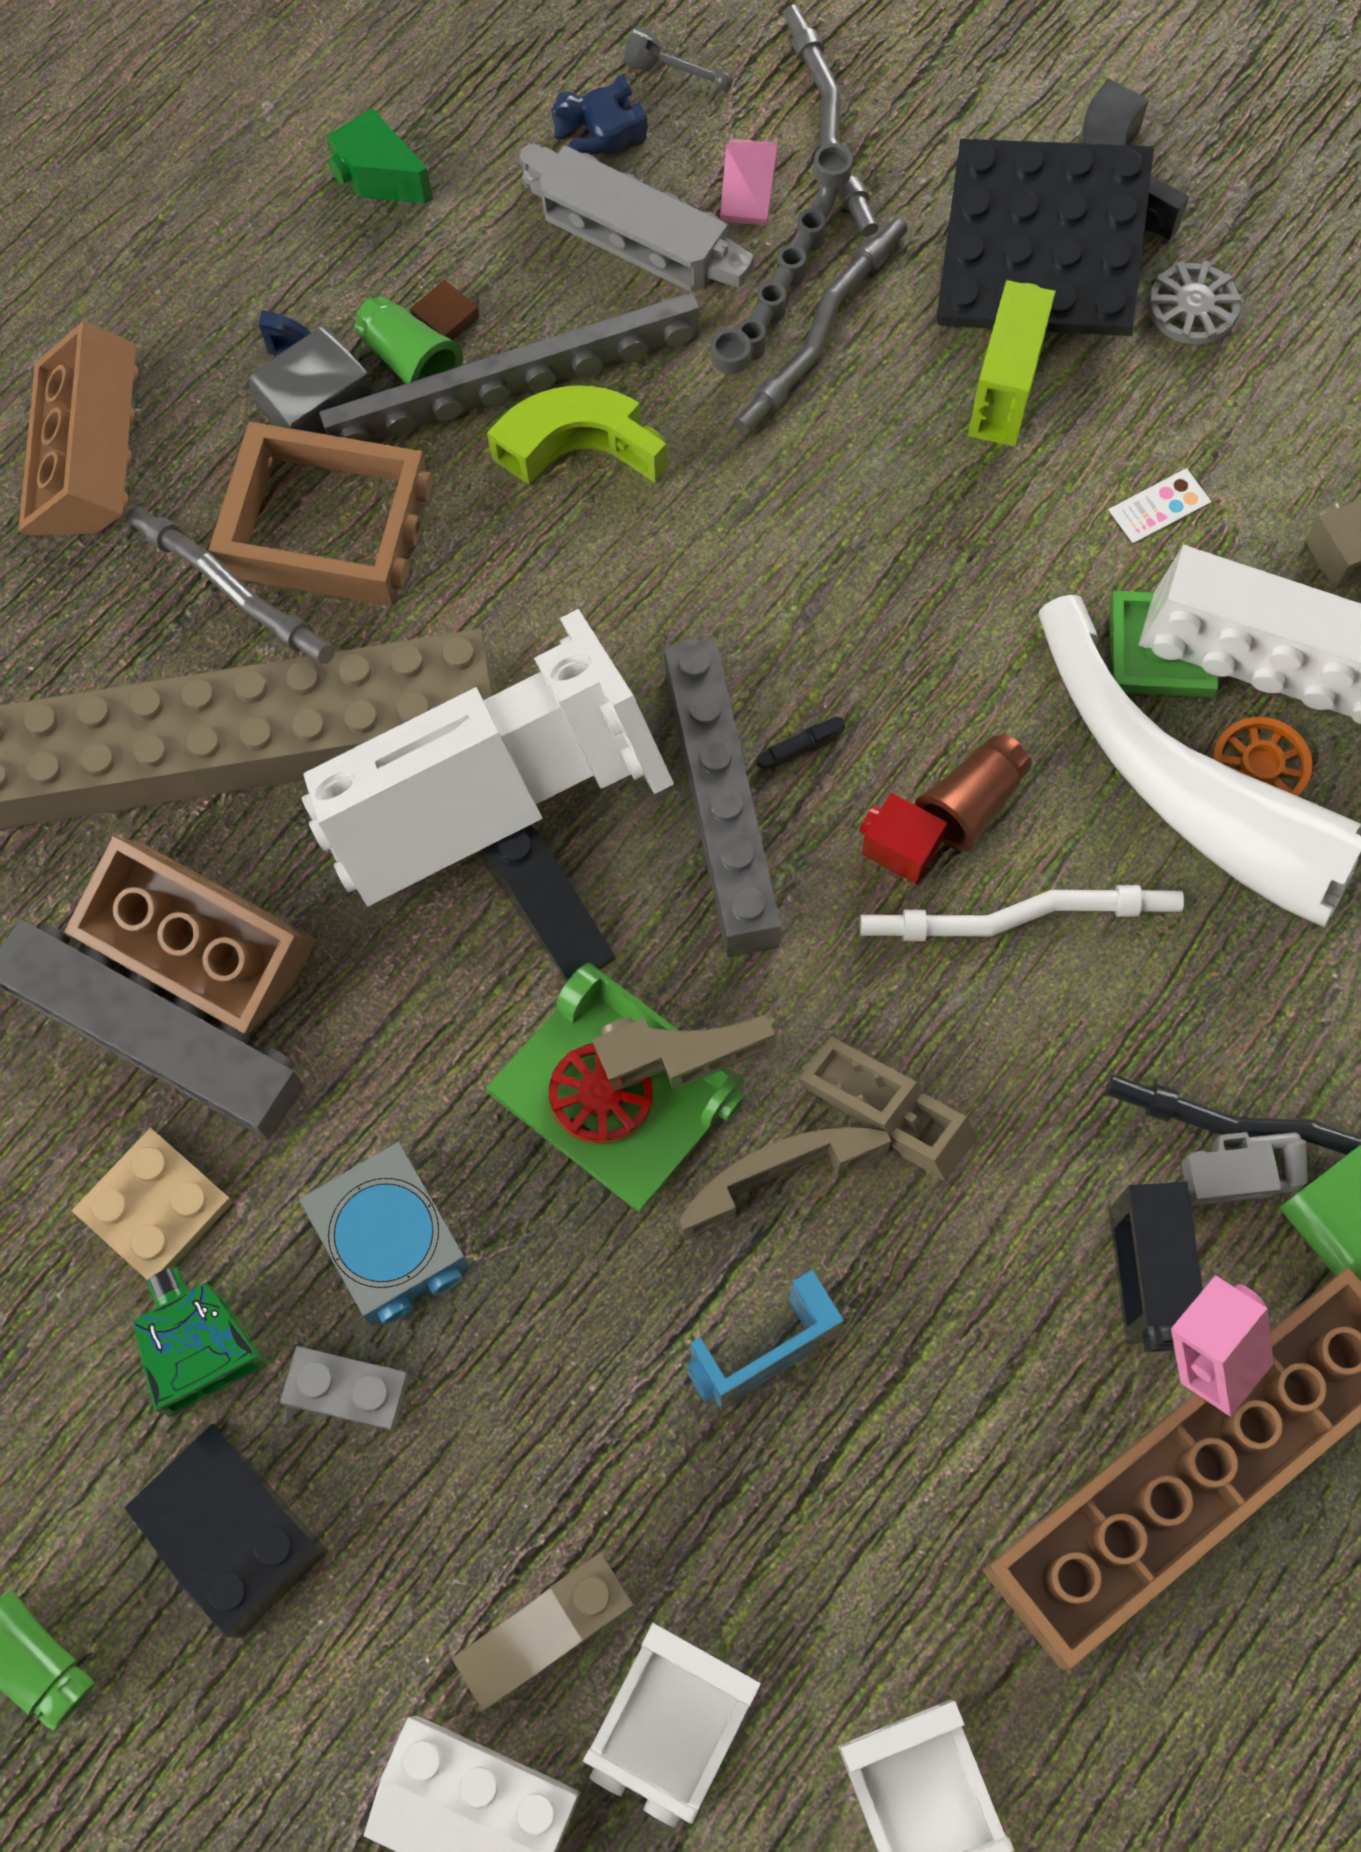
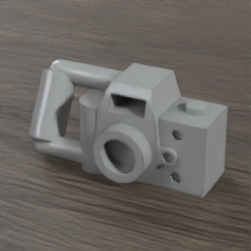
M1247 1132L1220 1135L1213 1142L1211 1152H1193L1187 1155L1181 1162L1184 1179L1188 1182L1191 1206L1264 1199L1280 1193L1300 1191L1308 1183L1306 1141L1301 1139L1298 1133L1294 1132L1249 1137ZM1238 1146V1149L1225 1150V1147ZM1283 1148L1284 1179H1279L1273 1149Z

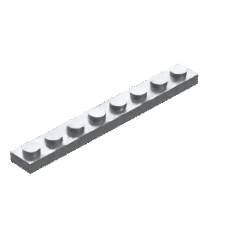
M691 292L338 405L319 413L326 435L366 442H375L390 436L406 435L415 428L430 423L449 421L458 417L461 413L483 406L499 405L506 399L523 393L542 391L554 383L576 376H589L601 368L623 361H635L647 353L669 346L678 347L684 345L689 340L699 337V307Z

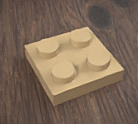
M150 1127L73 1208L72 1212L148 1280L160 1271L175 1267L234 1202Z

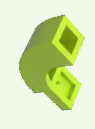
M578 385L553 388L540 392L521 401L507 411L487 432L492 460L529 486L553 460L567 452L578 449H597L608 452L654 483L668 470L667 445L655 429L646 425L641 426L640 403L626 395L606 388Z

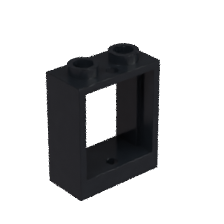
M1188 1182L1129 1185L1109 1208L1126 1344L1143 1343L1145 1352L1172 1351L1175 1349L1171 1328L1203 1291Z

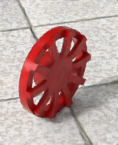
M594 1044L581 1046L568 1052L558 1063L554 1072H552L549 1084L551 1111L558 1124L576 1139L592 1144H610L621 1141L634 1134L648 1117L653 1099L651 1077L639 1081L642 1082L644 1088V1097L623 1092V1088L614 1092ZM595 1055L596 1070L590 1071L581 1059ZM573 1064L584 1078L579 1080L563 1074ZM561 1084L579 1090V1093L559 1099L557 1094L558 1086ZM622 1102L642 1106L633 1120L621 1107ZM580 1103L582 1110L575 1120L571 1122L562 1109ZM615 1114L624 1126L607 1132V1117ZM589 1115L598 1118L599 1132L585 1130L581 1127Z

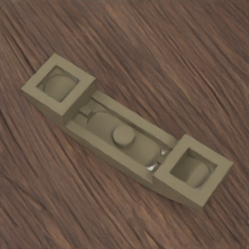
M847 1127L811 1131L769 1144L735 1162L707 1184L691 1201L679 1218L680 1233L685 1241L734 1220L736 1207L731 1198L732 1196L828 1156L836 1175H840L887 1155L891 1139L887 1131Z

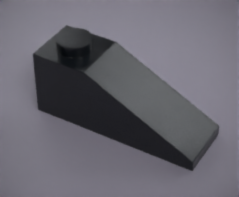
M532 825L480 850L486 868L566 982L586 963H591L600 970L616 960L614 953L558 862Z

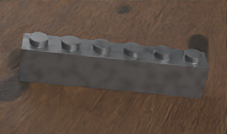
M712 637L664 646L667 684L727 958L779 948L781 924L716 638Z
M22 919L19 920L0 948V989L269 1141L304 1086L293 1071L296 1064L291 1059L270 1047L266 1049L264 1054L247 1045L250 1038L246 1034L224 1022H221L220 1026L216 1028L203 1021L202 1017L205 1013L178 996L173 1003L158 996L157 992L160 988L136 972L132 971L128 978L112 970L115 963L97 950L87 947L81 953L68 945L71 939L54 926L43 922L38 929Z

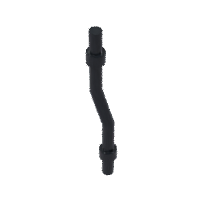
M1114 1074L1110 1076L1105 1090V1095L1145 1108V1114L1165 1122L1173 1118L1220 1135L1247 1132L1249 1137L1294 1132L1298 1133L1301 1139L1306 1142L1344 1155H1348L1361 1145L1360 1136L1314 1120L1235 1117L1178 1097L1179 1093L1177 1090L1155 1084L1151 1088Z

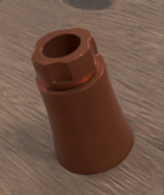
M1004 733L999 736L993 735L982 746L976 747L942 781L919 796L915 801V805L947 822L942 841L945 845L958 851H970L986 825L1002 804L1019 787L1020 780L1030 770L1032 765L1030 755L1013 737Z

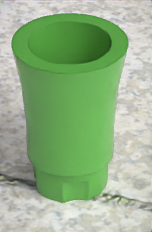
M386 297L369 298L357 311V319L354 325L356 333L366 342L367 347L400 377L404 384L462 365L463 351L457 342L434 331L414 317L404 307L394 304Z
M11 1590L0 1597V1691L29 1716L35 1714L46 1727L55 1731L80 1707L91 1693L95 1683L84 1671L76 1666L78 1661L51 1637L31 1615L14 1590Z

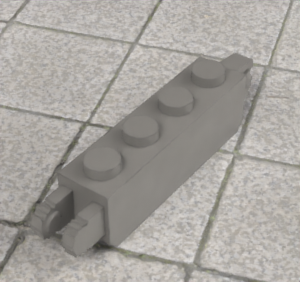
M529 143L524 148H520V157L518 159L519 165L523 169L522 185H524V189L527 188L528 191H532L533 194L542 198L546 221L690 292L704 289L711 279L740 288L754 268V255L728 238V224L722 222L716 215L693 208L681 202L671 193L660 192L640 182L635 176L626 172L621 173L599 162L594 156L588 153H580L564 145L559 153L546 147L542 148L540 144L535 145V143L532 145Z

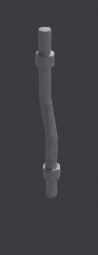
M791 5L785 9L783 16L794 37L792 45L799 60L807 64L822 95L820 147L829 143L839 144L840 89L822 54L824 46L817 31L809 27L798 5ZM852 171L850 179L839 187L837 195L843 208L846 211H851L861 235L869 237L877 232L879 226L867 203L869 200L868 191L862 179L855 177Z
M894 218L876 238H868L855 252L854 261L823 292L804 347L775 378H767L757 388L753 395L754 400L733 421L735 428L740 433L747 435L767 413H775L788 399V391L821 357L840 302L868 272L875 273L889 258L888 251L907 233L908 229L903 220Z
M136 506L130 509L127 514L128 522L143 532L150 544L163 552H173L200 570L245 613L274 631L279 642L293 651L305 652L321 664H327L333 659L335 648L314 634L310 624L296 615H285L258 597L211 553L182 535L178 525L167 518L155 517L141 507Z

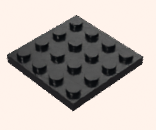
M960 139L936 316L937 325L993 329L1006 280L1018 283H1032L1040 288L1056 291L1046 332L1132 336L1154 146Z

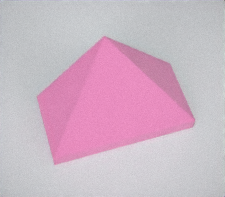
M731 139L726 144L720 220L722 222L767 226L778 143Z

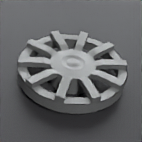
M1182 261L1159 273L1149 294L1148 310L1157 328L1171 339L1186 344H1207L1222 338L1233 328L1241 308V294H1239L1235 283L1232 281L1233 277L1229 273L1225 274L1221 270L1210 266V262L1184 263ZM1190 274L1199 275L1197 283H1192ZM1180 276L1184 286L1181 287L1171 279ZM1206 277L1215 281L1208 287L1204 285ZM1162 286H1165L1177 295H1158V292ZM1221 287L1227 293L1214 295V292L1220 289ZM1231 303V313L1215 306V304ZM1158 304H1173V309L1162 315ZM1213 314L1226 322L1215 329L1210 316ZM1176 317L1184 323V327L1180 329L1169 321ZM1203 324L1206 330L1205 332H1190L1192 325Z

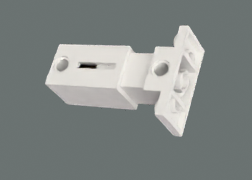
M579 609L560 618L568 635L560 640L561 645L534 658L540 669L539 673L485 700L482 699L477 687L303 773L309 793L301 798L312 819L309 822L310 828L322 850H331L337 861L334 863L335 870L348 892L357 889L367 907L543 819L536 804L591 776L595 777L601 789L630 774L634 780L644 776L654 794L674 784L632 692Z

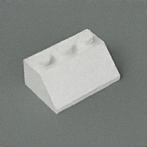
M411 1716L405 1722L380 1779L364 1837L396 1852H557L582 1792L420 1716Z

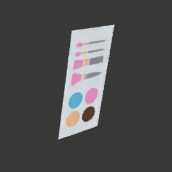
M1186 468L1109 508L1108 511L1133 544L1212 501Z

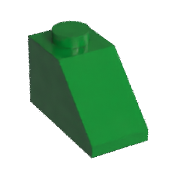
M373 108L368 109L326 136L331 154L327 162L332 174L340 184L348 183L360 198L425 204L433 199L427 167Z

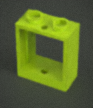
M1006 280L978 382L968 436L1016 447L1056 291L1040 288L1032 283H1018Z

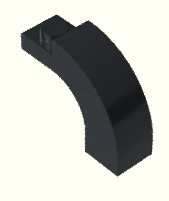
M1108 78L1089 104L1079 143L1130 145L1140 133L1148 99ZM1151 175L1145 229L1156 232L1170 240L1180 228L1189 196Z

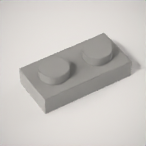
M296 1346L280 1403L285 1406L394 1432L409 1374L404 1371Z

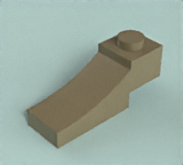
M766 1014L730 1026L694 1031L649 1028L644 1017L634 1022L632 1018L626 1017L607 1024L601 1029L602 1035L592 1039L614 1092L662 1071H666L673 1090H676L776 1047L775 1033Z
M832 1036L799 1077L805 1089L837 1107L865 1127L887 1131L891 1139L890 1145L899 1151L903 1158L944 1181L949 1178L978 1138L965 1115L922 1093L916 1081Z
M600 1552L550 1586L548 1590L510 1618L453 1656L452 1660L481 1710L486 1711L584 1644L586 1640L629 1612L635 1606L607 1560Z

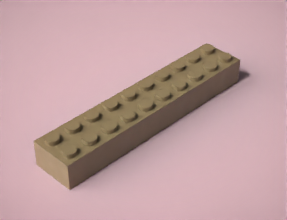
M482 629L336 651L333 659L327 664H321L311 656L0 705V829L305 780L303 773L477 687L483 700L493 696L490 668Z

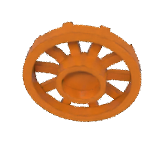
M1250 717L1235 722L1221 734L1211 754L1212 759L1222 764L1239 766V772L1267 784L1272 783L1274 787L1298 797L1308 785L1312 774V756L1302 736L1286 723L1268 717ZM1257 729L1271 730L1274 734L1270 741L1259 740ZM1248 730L1251 744L1246 747L1234 735ZM1281 736H1284L1295 748L1283 752L1277 743ZM1226 742L1242 756L1223 755L1222 750ZM1299 756L1301 770L1285 767L1286 760ZM1279 775L1300 780L1297 786L1291 790L1279 778Z

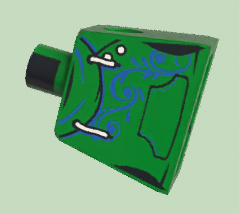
M178 1267L160 1271L146 1281L157 1307L137 1317L133 1321V1327L151 1401L156 1411L171 1417L268 1365L264 1355L220 1293L208 1283L201 1284L188 1291Z

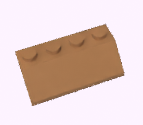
M83 320L35 362L18 532L25 535L97 534L113 521L120 519L124 514L128 503V495L124 492L125 477L131 462V451L128 449L129 429L135 417V410L131 407L132 390L138 377V367L135 365V343Z
M116 836L112 837L64 931L66 934L244 1034H249L294 986L317 941L311 935L142 842Z

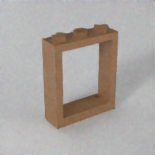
M248 422L208 552L240 580L393 607L397 590L404 589V583L408 581L409 560L406 558L410 545L416 546L420 538L421 516L419 511L422 502H429L431 498L433 473L427 472L423 451ZM275 460L398 481L375 566L250 544Z

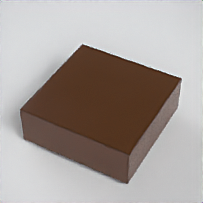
M445 279L410 308L411 314L451 340H454L480 317L478 307Z

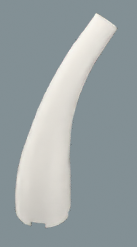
M1066 595L1045 604L1040 609L1038 615L1062 680L1087 727L1122 776L1166 823L1204 856L1240 883L1281 908L1325 928L1346 890L1358 863V857L1361 853V824L1232 769L1188 748L1165 733L1134 704L1110 674L1095 647L1099 640L1082 598L1078 595Z

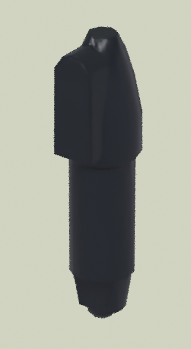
M841 717L831 718L806 728L802 733L769 747L757 756L756 765L764 770L777 767L809 751H815L828 745L846 729L844 719Z

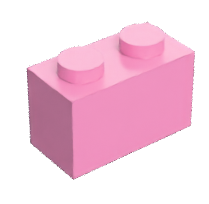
M1216 1275L1171 1328L1181 1384L1230 1417L1274 1364L1268 1308L1264 1301L1248 1287L1241 1284H1236L1233 1287Z

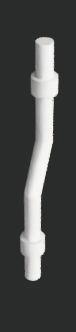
M1116 885L1115 890H1049L989 915H926V910H903L902 915H860V936H902L903 941H925L926 936L992 937L1054 911H1115L1116 917H1139L1141 911L1182 912L1184 896L1182 891L1141 890L1140 885Z

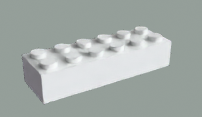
M1183 545L1154 591L1138 646L1152 648V651L1157 656L1164 659H1180L1201 666L1207 673L1215 676H1231L1251 683L1262 692L1281 693L1302 700L1306 706L1313 709H1329L1350 716L1355 722L1361 724V603Z

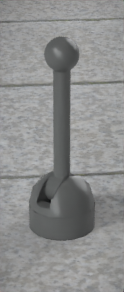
M634 27L629 36L623 58L624 64L646 70L653 67L659 61L713 81L720 90H727L733 84V77L728 71L717 73L661 52L660 42L649 31Z

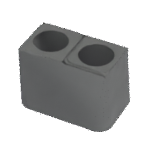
M326 326L316 329L258 368L249 379V387L256 407L274 426L320 434L326 433L320 411L373 395L368 373L332 330Z

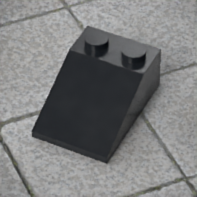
M213 1423L124 1507L186 1593L225 1637L242 1638L329 1552Z

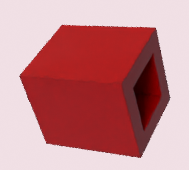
M891 792L882 808L874 804L862 822L859 833L865 835L862 855L917 885L942 844L947 822Z

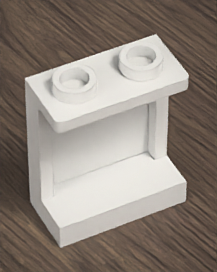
M652 1623L641 1645L642 1648L591 1748L588 1749L583 1762L594 1768L589 1777L590 1780L620 1797L625 1788L628 1787L648 1799L643 1808L644 1811L665 1824L676 1828L680 1818L690 1824L693 1823L699 1807L761 1683Z
M947 1700L838 1745L878 1852H1014L1010 1838L1005 1835L962 1729L964 1722L954 1700Z

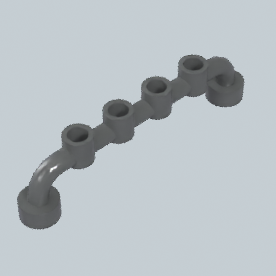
M829 143L821 146L816 151L813 174L816 181L821 184L817 197L810 209H806L799 214L797 234L791 245H786L779 250L777 270L771 281L763 283L758 288L757 306L751 317L741 321L737 329H723L713 337L711 341V361L719 371L727 374H737L748 366L750 360L758 359L764 354L766 329L769 323L778 322L784 317L786 292L789 286H797L804 280L806 255L809 250H816L823 245L825 241L826 219L833 207L839 187L847 183L851 177L853 158L851 152L845 146Z

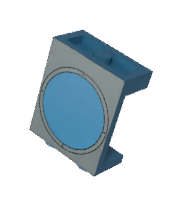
M399 1142L299 1199L361 1314L371 1325L380 1320L383 1325L399 1320L413 1309L412 1301L429 1291L433 1295H439L453 1288L463 1279L461 1272L470 1267Z
M813 1270L792 1281L789 1295V1303L806 1330L726 1379L701 1337L690 1343L692 1361L687 1363L689 1369L687 1373L704 1402L714 1397L722 1410L838 1338L844 1320Z

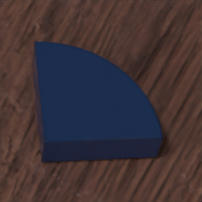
M261 311L258 325L269 354L279 355L311 333L302 324L287 316L270 311Z

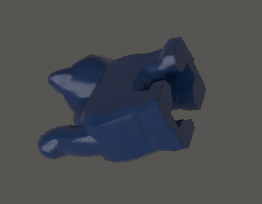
M624 74L617 76L612 85L594 89L585 96L563 91L557 95L556 103L551 109L552 119L555 124L554 137L557 140L563 139L583 125L587 126L591 137L578 138L572 141L568 147L580 153H588L590 155L617 153L631 143L647 139V115L640 102L631 106L627 97L632 95V91Z

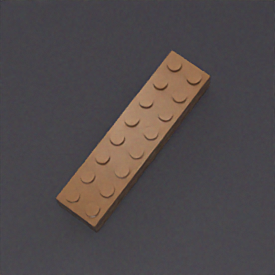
M1349 1268L1328 1280L1270 1329L1274 1364L1231 1417L1194 1392L982 1569L1059 1669L1073 1668L1361 1421V1281Z

